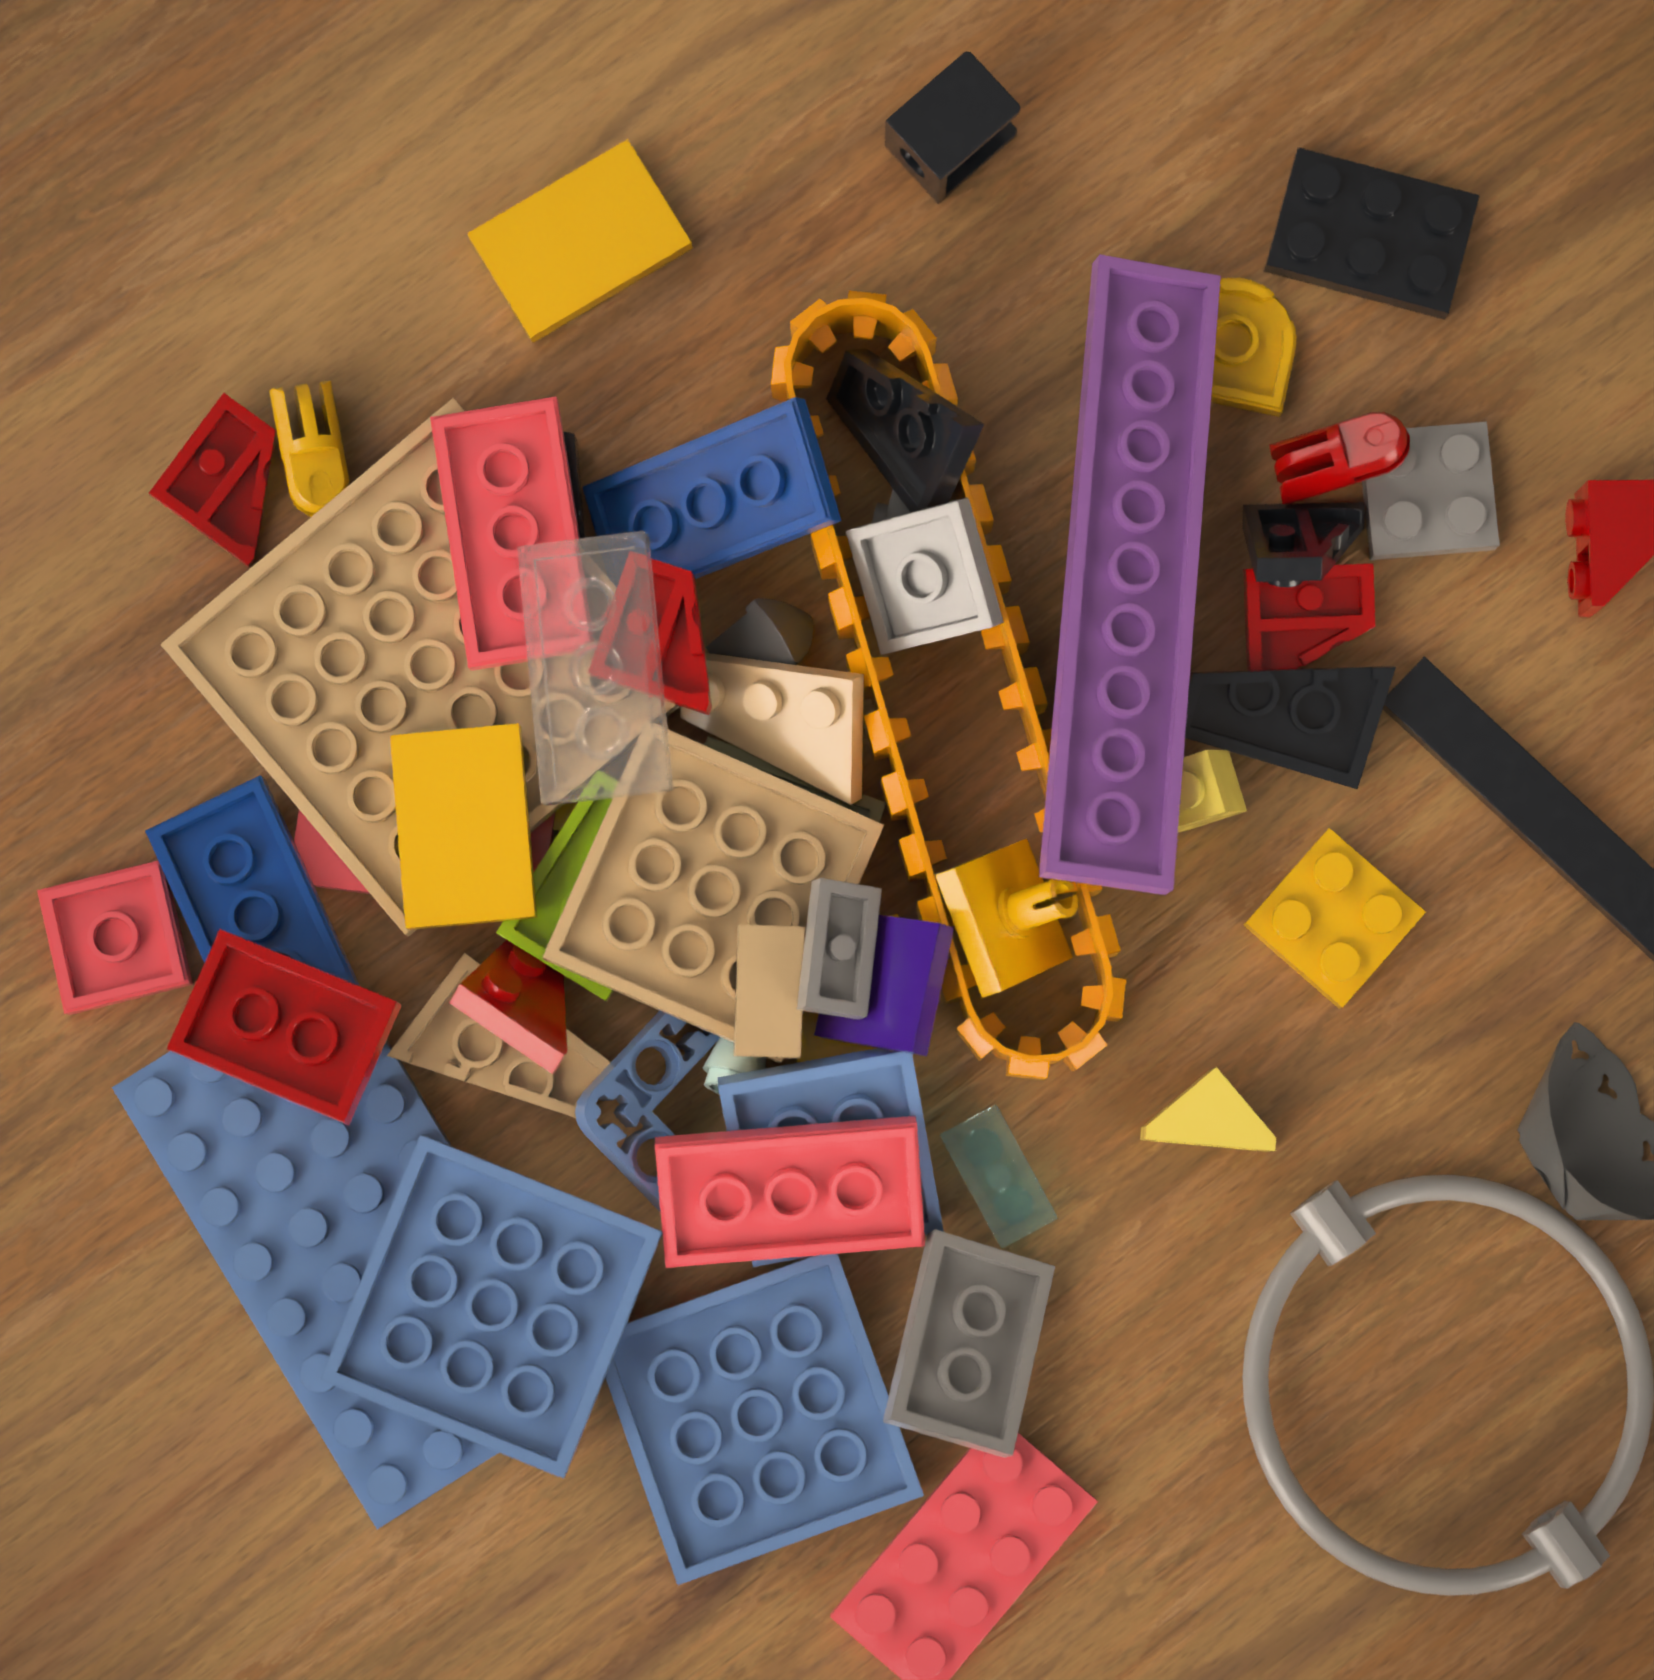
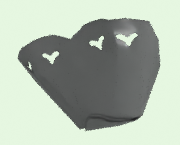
M1574 1022L1560 1038L1517 1129L1520 1135L1519 1142L1531 1164L1541 1175L1562 1209L1564 1210L1565 1208L1568 1214L1572 1215L1575 1220H1654V1161H1642L1644 1141L1649 1143L1651 1153L1654 1155V1122L1640 1114L1636 1084L1620 1058L1608 1050L1594 1033L1580 1023ZM1573 1040L1577 1042L1578 1050L1584 1051L1589 1055L1587 1060L1583 1058L1571 1059ZM1604 1074L1608 1076V1086L1617 1094L1616 1099L1605 1093L1598 1092Z

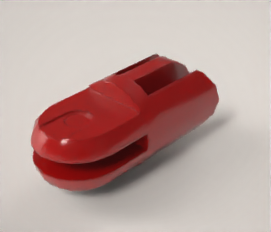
M1370 412L1269 444L1271 457L1276 461L1274 464L1276 478L1282 484L1279 487L1282 504L1289 505L1379 477L1400 467L1410 450V435L1402 421L1386 412Z

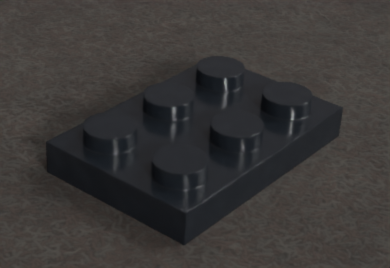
M1298 147L1263 272L1445 320L1450 311L1480 195Z

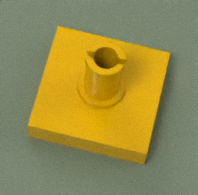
M1027 838L935 875L982 998L1006 990L1073 958L1058 919L1068 918L1076 913L1078 897L1076 894L1059 901H1055L1053 897L1073 889L1074 886L1070 881L1050 879L1044 882L1042 877H1039L1040 871Z

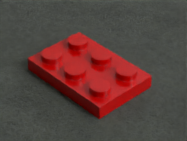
M220 929L166 1049L346 1125H350L402 1005L395 1000Z

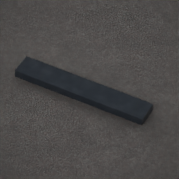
M1424 656L1390 691L1386 697L1383 710L1654 961V869Z

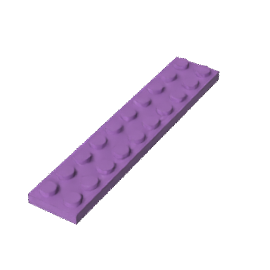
M1100 254L1092 263L1039 877L1162 895L1168 894L1174 887L1221 278L1219 275Z

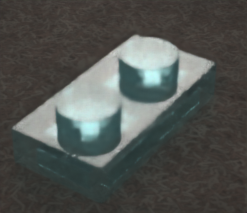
M997 1104L939 1135L1000 1249L1058 1219Z

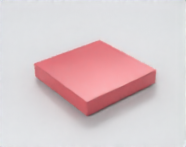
M159 861L37 890L64 1014L72 1015L193 985L173 893Z

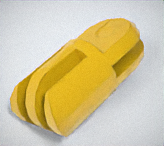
M331 381L319 382L320 403L326 435H318L308 384L294 386L295 405L301 438L293 440L283 388L269 390L289 495L295 507L309 517H312L350 485Z

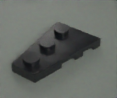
M867 348L845 351L826 397V400L910 512L950 501L984 427V423Z
M1370 666L1191 672L1185 738L1358 789L1396 667Z

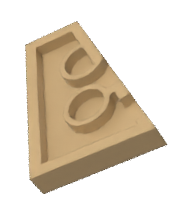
M705 653L712 701L710 714L706 715L680 706L681 719L850 805L862 799L864 674Z
M464 953L387 1056L576 1118L575 1110L579 1097L611 1061L567 1029L568 1052L557 1070L551 1074L449 1004L460 983L480 965Z

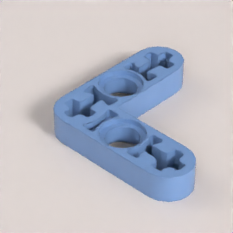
M659 1011L583 1091L577 1101L575 1110L576 1121L583 1134L660 1213L658 1176H648L641 1171L637 1163V1151L641 1144L648 1139L674 1136L673 1132L652 1111L720 1038L705 1030L703 1033L696 1031L683 1035L676 1044H673L668 1039L660 1036L659 1032L662 1030L665 1036L676 1035L686 1022L662 1011ZM647 1047L659 1051L664 1057L666 1064L664 1076L654 1085L642 1081L635 1067L638 1055ZM678 1048L685 1051V1054L683 1056L679 1052ZM598 1099L602 1101L616 1099L619 1103L614 1111L616 1118L625 1127H636L639 1122L643 1127L627 1137L613 1123L599 1126L596 1119L600 1116L601 1109L596 1102ZM627 1137L620 1149L617 1146V1142Z

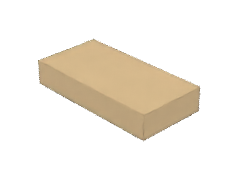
M738 925L734 1056L801 1058L802 1010H797L804 952L805 927Z

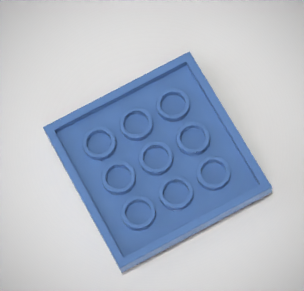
M420 1135L320 1380L564 1479L662 1237V1231L425 1135Z
M838 1254L815 1255L626 1324L605 1378L677 1585L924 1496L900 1427L883 1422L889 1396Z

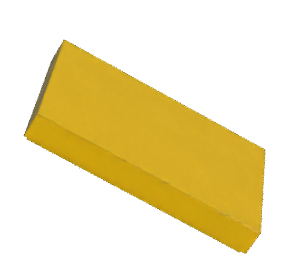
M628 139L467 233L470 242L532 343L693 249L692 242Z
M515 723L390 735L405 928L413 930L537 918L521 725Z

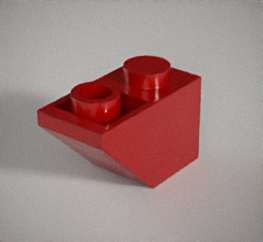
M1654 479L1587 480L1574 493L1575 499L1568 500L1565 516L1566 532L1568 537H1576L1577 561H1571L1569 564L1567 585L1569 598L1571 600H1578V617H1592L1602 609L1654 556Z

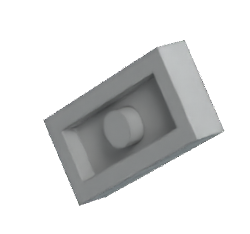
M818 878L812 881L797 1010L857 1020L867 1017L882 888L825 878Z

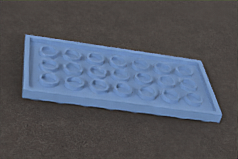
M388 1040L385 1042L350 1125H346L170 1051L116 1084L112 1089L376 1529H379L499 1453L320 1380L419 1136L425 1135L447 1145H452L401 1061L387 1056L392 1049Z

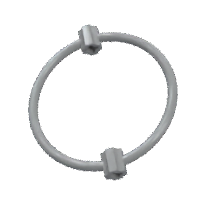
M1422 1175L1398 1179L1371 1187L1352 1197H1349L1337 1180L1302 1202L1290 1215L1303 1232L1281 1257L1258 1298L1245 1344L1242 1375L1244 1407L1255 1453L1270 1486L1287 1512L1319 1546L1345 1565L1393 1587L1418 1593L1446 1596L1476 1595L1516 1586L1547 1572H1550L1561 1588L1568 1589L1599 1570L1604 1561L1610 1557V1554L1596 1535L1613 1517L1628 1494L1639 1471L1648 1444L1654 1401L1653 1366L1647 1334L1632 1295L1611 1260L1578 1225L1552 1206L1526 1192L1502 1183L1477 1177ZM1450 1200L1496 1208L1527 1221L1559 1242L1591 1276L1603 1295L1614 1318L1626 1362L1628 1392L1622 1437L1615 1459L1605 1480L1592 1500L1581 1513L1578 1512L1571 1501H1564L1556 1507L1545 1511L1533 1520L1522 1533L1533 1550L1506 1561L1474 1568L1444 1569L1424 1567L1399 1561L1367 1547L1337 1527L1305 1493L1291 1471L1277 1437L1269 1400L1268 1374L1275 1328L1293 1286L1306 1267L1318 1254L1327 1266H1333L1367 1243L1376 1232L1366 1218L1401 1205L1424 1201Z

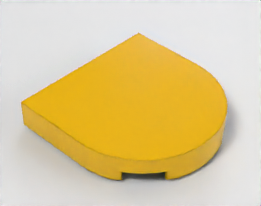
M1243 278L1220 279L1211 402L1280 417L1284 407L1296 350V329L1286 309L1274 296L1275 294L1258 282Z

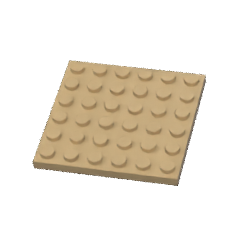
M452 398L431 417L464 412V409ZM430 417L160 644L406 936H410L417 929L408 930L405 928L390 735L519 723L522 730L531 833L587 786L599 770L604 771L633 747L639 741L647 720L658 725L680 707L679 705L593 678L589 671L596 651L474 671L468 668ZM582 548L598 648L618 588Z

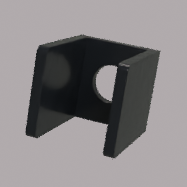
M966 51L885 120V147L939 204L1016 137L1017 129L1011 121L1019 115L1020 105L971 52Z

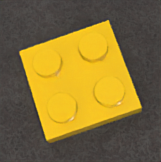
M1328 828L1247 919L1243 926L1338 1009H1341L1422 918L1426 911L1333 830Z

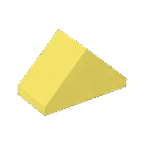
M1217 1067L1206 1072L1141 1127L1140 1140L1263 1152L1276 1150L1275 1135Z

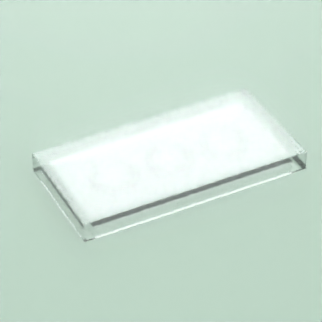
M645 531L517 546L541 804L547 806L673 791L649 534Z

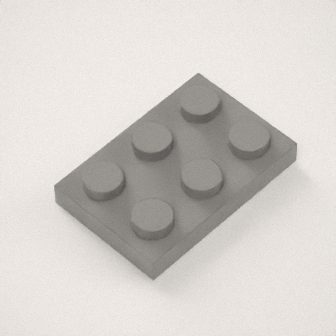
M936 1229L929 1232L923 1250L883 1422L1003 1458L1013 1456L1055 1266Z

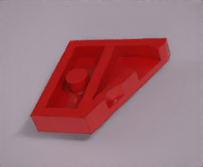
M508 940L503 942L460 983L449 1004L551 1074L557 1070L568 1052L564 975Z

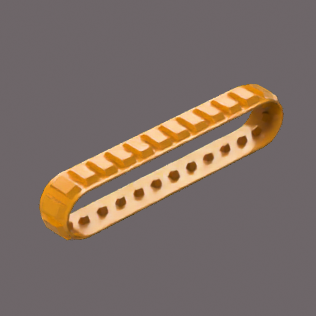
M849 290L847 299H839L830 304H826L823 300L818 299L790 321L792 337L790 345L775 347L771 392L773 399L782 402L796 397L794 389L812 387L814 367L802 362L814 348L823 354L837 343L836 335L854 333V338L873 340L875 334L890 339L892 342L888 349L899 363L911 358L921 377V384L956 406L958 404V397L948 363L933 364L932 356L936 352L937 337L914 309L902 313L895 306L887 304V294ZM810 416L816 437L819 438L824 435L819 416ZM972 451L954 492L957 500L969 497L1004 622L980 632L986 650L1001 649L1011 685L998 691L1003 710L1019 709L1029 743L1028 747L1016 752L1021 771H1037L1046 801L1052 729L1041 730L1037 715L1045 712L1048 702L1038 668H1023L1019 655L1027 652L1030 641L1020 607H1005L1002 595L1009 592L1012 580L1002 546H987L984 535L992 532L994 519L984 485H969L967 475L974 472L976 463L974 451ZM836 475L828 476L836 498L841 495ZM833 525L810 533L811 545L821 580L837 579L839 588L828 593V604L839 640L854 638L857 650L846 654L847 670L851 673L864 674V699L871 698L875 711L863 716V725L873 760L888 758L893 773L881 777V787L891 821L906 819L910 835L899 839L898 844L908 881L924 880L928 898L917 901L916 904L919 919L953 927V920L946 903H942L932 866L947 859L942 840L924 841L914 805L929 798L924 779H906L897 748L898 743L911 737L906 717L889 719L879 683L894 676L889 657L871 658L861 624L870 619L865 597L853 596L844 562L853 558L847 536H836ZM1045 808L1034 814L1039 833H1043ZM1071 882L1074 888L1060 893L1077 894V910L1084 931L1071 936L1070 939L1075 956L1091 955L1098 985L1083 986L1081 1006L1096 1010L1091 1028L1086 1033L1073 1021L1057 1033L1066 1049L1058 1054L1041 1055V1040L1036 1037L1021 1036L1017 1051L1005 1048L995 1039L1005 1026L994 1012L979 1020L968 990L977 986L970 965H960L952 938L941 987V995L944 1005L959 1002L966 1021L958 1026L955 1032L979 1061L991 1052L998 1059L1007 1061L1006 1076L1045 1080L1048 1076L1049 1065H1054L1062 1060L1074 1072L1107 1046L1099 1034V1030L1106 1021L1118 1022L1122 1019L1126 979L1112 977L1109 958L1117 956L1121 949L1110 914L1096 917L1091 897L1098 895L1102 891V886Z

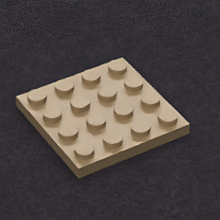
M647 720L542 959L734 1043L738 925L805 927L806 935L812 881L818 878L859 884L884 824ZM767 1057L779 1063H781L784 1059Z

